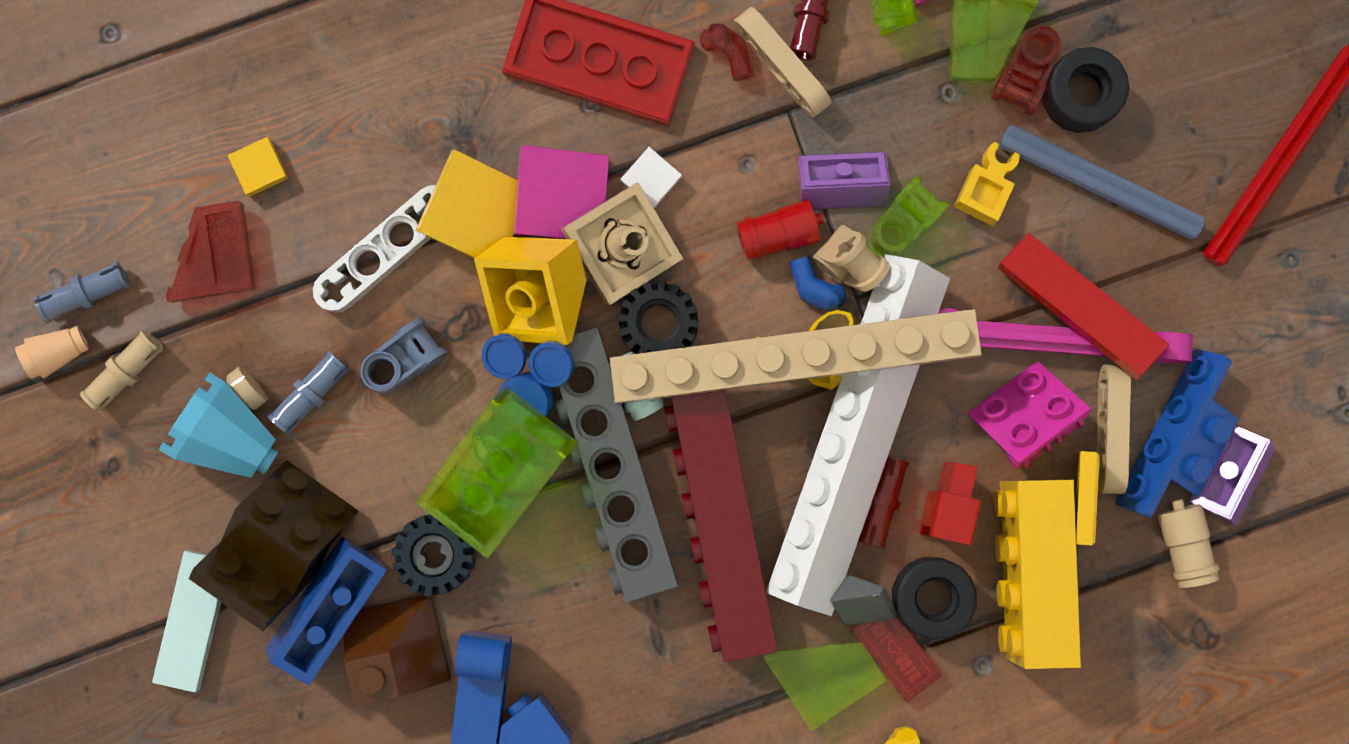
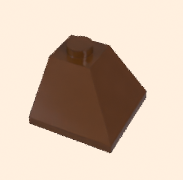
M420 595L361 609L344 633V664L354 708L401 697L451 680L432 596Z

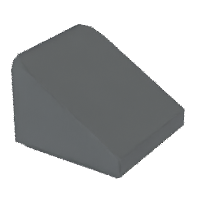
M852 575L846 576L831 600L842 622L847 625L895 619L898 614L884 587Z

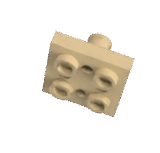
M639 183L633 184L561 228L566 239L578 241L583 267L606 305H611L635 288L640 287L683 260L682 255ZM607 219L613 220L610 221L606 227L604 226V223ZM598 251L601 252L600 256L602 259H606L608 257V259L605 262H601L598 259ZM634 259L631 262V266H637V268L634 270L630 269L627 265V261Z

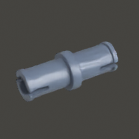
M116 261L112 265L87 276L75 275L69 279L70 283L43 295H37L33 298V301L36 303L34 305L45 323H49L53 319L80 307L84 310L95 306L94 301L124 288L127 289L130 287V283L123 267Z
M328 351L326 356L303 380L298 378L294 382L293 386L295 389L272 414L268 415V418L290 436L296 426L315 406L320 408L325 403L322 398L350 369Z

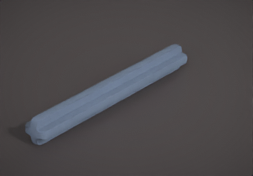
M1010 125L1001 138L1000 147L1012 154L1016 152L1020 158L1188 239L1197 238L1204 227L1205 219L1203 216L1019 127Z

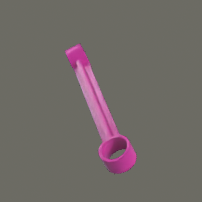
M945 308L939 310L938 314L956 312L958 310ZM977 321L980 347L1106 356L1071 327ZM1155 332L1170 344L1156 362L1192 363L1193 335L1175 332Z

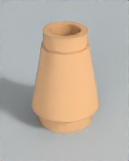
M75 326L71 329L67 328L24 338V344L15 347L24 371L30 379L38 376L45 379L81 355V353L89 350V346L81 329Z

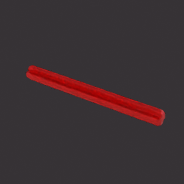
M1349 44L1341 49L1203 252L1205 259L1212 264L1221 267L1229 262L1349 85Z

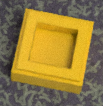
M268 137L227 155L245 195L248 197L289 179L277 151Z

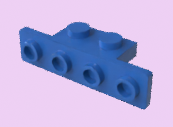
M1196 349L1193 352L1192 363H1187L1129 474L1126 492L1119 494L1116 499L1118 506L1150 518L1154 514L1169 483H1172L1185 493L1199 497L1239 418L1213 400L1231 366L1232 361L1228 357Z

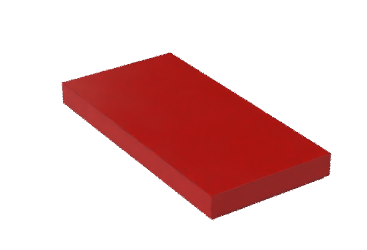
M525 0L502 73L518 80L669 127L695 47V41L565 0Z

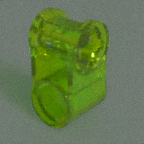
M916 175L891 202L890 208L870 230L868 236L870 249L874 254L885 257V254L899 256L921 232L924 233L950 203L946 200H938L921 184L922 178ZM889 226L897 229L901 236L900 245L892 246L885 243L881 237V228Z

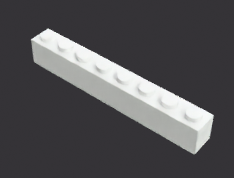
M885 254L884 258L890 264V269L883 281L873 288L861 324L938 314L950 278L919 260ZM920 365L842 375L766 593L794 605L832 616L834 611L831 603L832 597L846 577Z

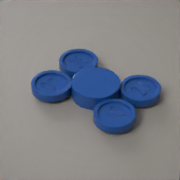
M507 333L491 337L486 341L482 349L483 364L493 376L508 380L502 384L497 396L500 413L490 415L479 426L478 440L481 447L493 457H509L519 449L522 443L521 428H530L524 439L525 451L529 458L540 466L551 467L557 465L568 453V437L565 431L557 424L542 421L549 416L553 408L554 398L550 387L562 385L571 377L574 371V359L571 352L559 342H543L535 347L530 354V372L520 373L527 361L526 350L522 342L517 337Z

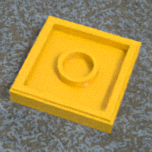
M452 150L415 231L467 256L476 258L503 237L513 236L517 180L457 150Z
M1080 451L1078 453L1075 530L1076 544L1093 545L1096 538L1100 456L1097 455V452Z

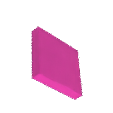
M522 145L519 152L513 235L566 239L561 228L606 201L609 155Z

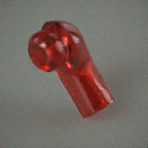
M722 23L711 24L709 28L704 29L700 33V44L704 50L711 52L719 50L728 57L733 81H741L754 76L747 43L742 36Z

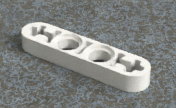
M436 185L426 186L417 192L318 277L313 286V297L320 307L334 313L344 312L351 308L431 239L415 231L418 223L408 214L415 210L419 217L423 215L427 206L426 201L431 197ZM399 223L411 225L414 231L413 240L404 247L394 246L390 240L392 228ZM365 252H375L380 258V266L377 272L368 276L360 274L356 264L359 256ZM346 267L355 279L362 282L357 289L351 282L344 286L340 291L344 298L340 302L333 299L326 301L325 299L329 294L326 286L330 282L338 286L348 279L347 276L341 273Z

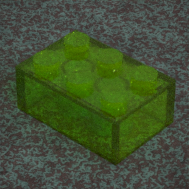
M506 387L490 401L422 493L416 504L488 559L578 442Z

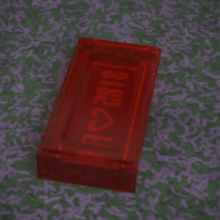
M898 616L891 620L857 624L851 629L906 703L942 676L904 624L899 620Z

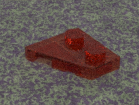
M240 201L195 207L188 227L189 237L182 245L177 260L180 262L173 286L172 288L168 287L166 293L167 301L175 303L256 290L244 204Z

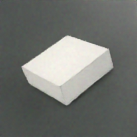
M648 147L624 174L620 182L627 188L635 183H639L655 209L681 180L682 174Z

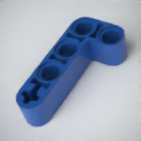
M468 630L460 635L455 659V676H458L459 679L451 744H499L512 647L511 635Z

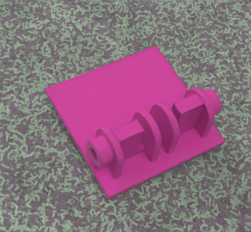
M1036 361L969 411L968 415L1008 454L1006 455L1007 460L1018 470L1022 466L1025 468L1030 467L1031 462L1042 455V448L1046 452H1050L1052 450L1050 442L1053 440L1060 444L1063 442L1062 436H1067L1077 427H1083L1085 425L1083 420L1089 416L1088 414L1092 410L1041 363Z

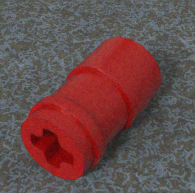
M807 199L776 208L774 212L753 218L751 216L745 217L743 221L736 222V228L744 256L748 261L751 259L759 260L765 255L787 249L790 251L820 242L818 225L824 224L821 213L814 214L810 201Z

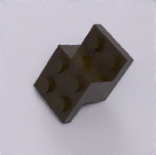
M286 460L235 508L221 542L193 568L189 580L264 632L314 578L329 547L351 525L359 510Z

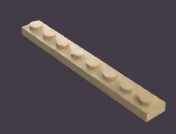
M975 309L610 357L615 403L622 404L980 357L982 354Z

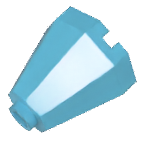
M209 373L204 380L212 386L208 391L201 387L197 389L168 433L169 436L176 439L173 445L163 442L159 450L175 460L249 478L253 476L256 470L264 475L278 454V451L271 448L276 439L225 381Z

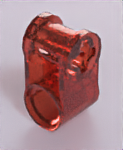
M1037 25L1025 32L1015 45L1008 62L1004 66L990 99L998 101L1000 98L1024 108V114L1032 116L1044 94L1048 83L1047 79L1060 53L1061 40L1054 29L1050 26ZM1036 40L1041 42L1046 48V58L1038 59L1033 57L1027 48L1028 41Z

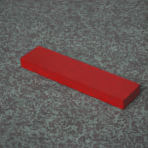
M1030 233L999 264V270L1137 381L1170 345Z

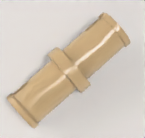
M141 330L139 335L117 357L111 356L105 362L106 368L86 389L80 392L81 398L92 409H97L100 413L103 412L106 406L127 385L131 387L139 380L138 374L164 350L163 345L151 333Z

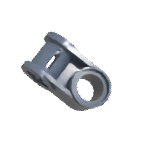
M419 317L402 327L389 341L364 359L360 368L361 378L364 384L371 390L383 395L393 394L417 376L433 368L449 352L445 347L438 346L424 327L426 321L423 317ZM415 339L419 342V344H420V345L423 347V349L425 350V353H424V354H422V352L419 350V348H418V347L416 346V344L414 343V340H415ZM382 362L392 363L395 372L393 379L385 385L376 384L373 379L374 368Z

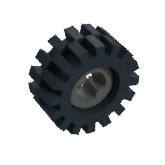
M445 514L424 515L408 522L404 526L403 531L397 534L395 541H397L396 546L392 548L391 556H395V563L392 564L393 569L398 571L401 576L398 579L402 584H408L411 587L409 590L415 593H424V596L443 595L458 588L469 578V574L474 569L476 563L474 557L477 550L476 546L473 545L472 539L474 537L471 532L464 528L465 525L461 521H456L452 516ZM430 542H438L442 545L440 552L446 555V559L440 567H430L427 564L428 557L422 554L424 547Z

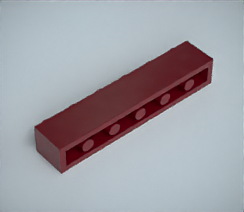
M721 390L671 397L672 405L664 406L668 430L669 432L678 431L681 445L680 449L673 450L677 475H687L690 490L688 493L681 494L686 520L695 519L698 536L691 537L690 541L695 564L704 563L707 580L699 582L704 608L713 607L716 625L708 626L713 653L722 651L724 662L778 652L726 392Z

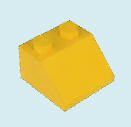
M503 237L474 258L494 336L507 333L517 337L521 342L543 343L546 341H556L563 345H569L573 341L587 281L577 240Z

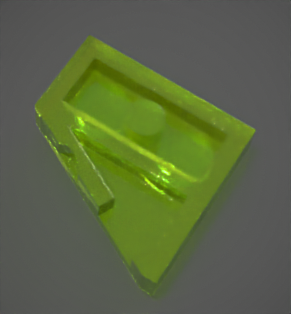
M952 0L949 80L993 83L1039 0Z
M860 641L784 650L763 656L811 731L886 682V679Z

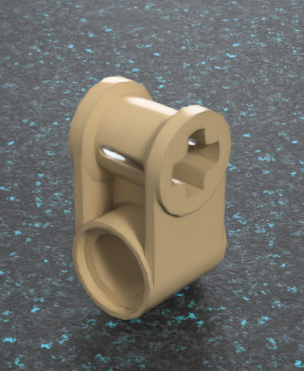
M840 225L812 256L814 263L839 284L844 283L861 292H866L876 287L883 281L890 269V264L884 257L876 255L866 244V238L860 232L853 231L845 225Z

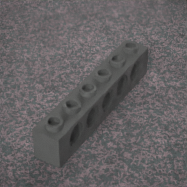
M596 327L574 334L573 341L569 345H564L569 349L574 359L573 373L578 369L590 370L594 375V384L589 391L576 393L570 387L569 378L559 386L562 396L555 398V403L562 424L571 423L575 439L570 440L568 445L575 466L584 465L588 482L581 484L588 509L597 507L602 523L601 525L594 526L602 552L608 550L611 552L615 567L608 569V574L615 595L623 593L627 603L678 587V582L622 404L615 403L611 367L609 366V360L600 332ZM591 411H601L607 417V428L601 435L590 436L583 429V419ZM613 453L620 459L621 469L616 477L605 479L597 473L596 461L602 454ZM619 495L630 498L634 504L633 516L631 519L623 522L615 520L609 512L611 500ZM630 539H639L647 546L648 556L639 564L629 563L623 557V544Z

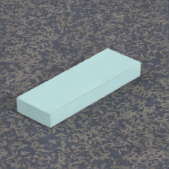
M190 550L183 552L152 683L195 693L200 691L221 602L189 580V576L193 568L207 554Z

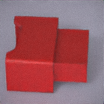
M944 462L938 491L928 490L919 534L972 545L981 500L971 498L978 467L958 462Z

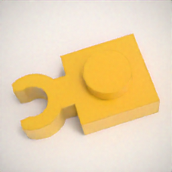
M993 142L983 153V167L975 164L970 169L954 204L955 208L991 226H994L999 221L1015 183L1004 177L1018 165L1020 159L1019 154L1014 152L1006 164L998 162L995 152L999 144Z

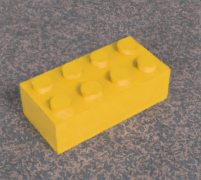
M1074 480L1000 481V490H995L993 495L994 514L996 517H1001V535H996L995 537L997 562H1003V580H998L996 586L998 606L1004 607L1005 625H999L998 628L1000 652H1006L1007 660L1024 669L1081 668Z

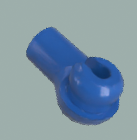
M810 256L789 262L798 295L803 302L822 311H833L845 303V289L837 283L832 285L816 278Z

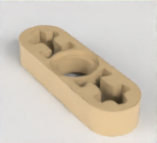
M749 7L733 20V25L741 38L809 116L815 118L832 104L831 98L824 87L755 8Z
M1102 365L1098 380L1097 455H1100L1098 492L1103 494H1124L1129 478L1131 375L1118 365Z

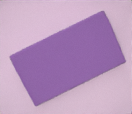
M886 152L798 156L800 201L808 199L813 210L880 207L888 204L891 184Z
M1235 426L1199 497L1192 495L1189 502L1192 504H1202L1205 511L1236 526L1274 453L1275 447L1272 441Z

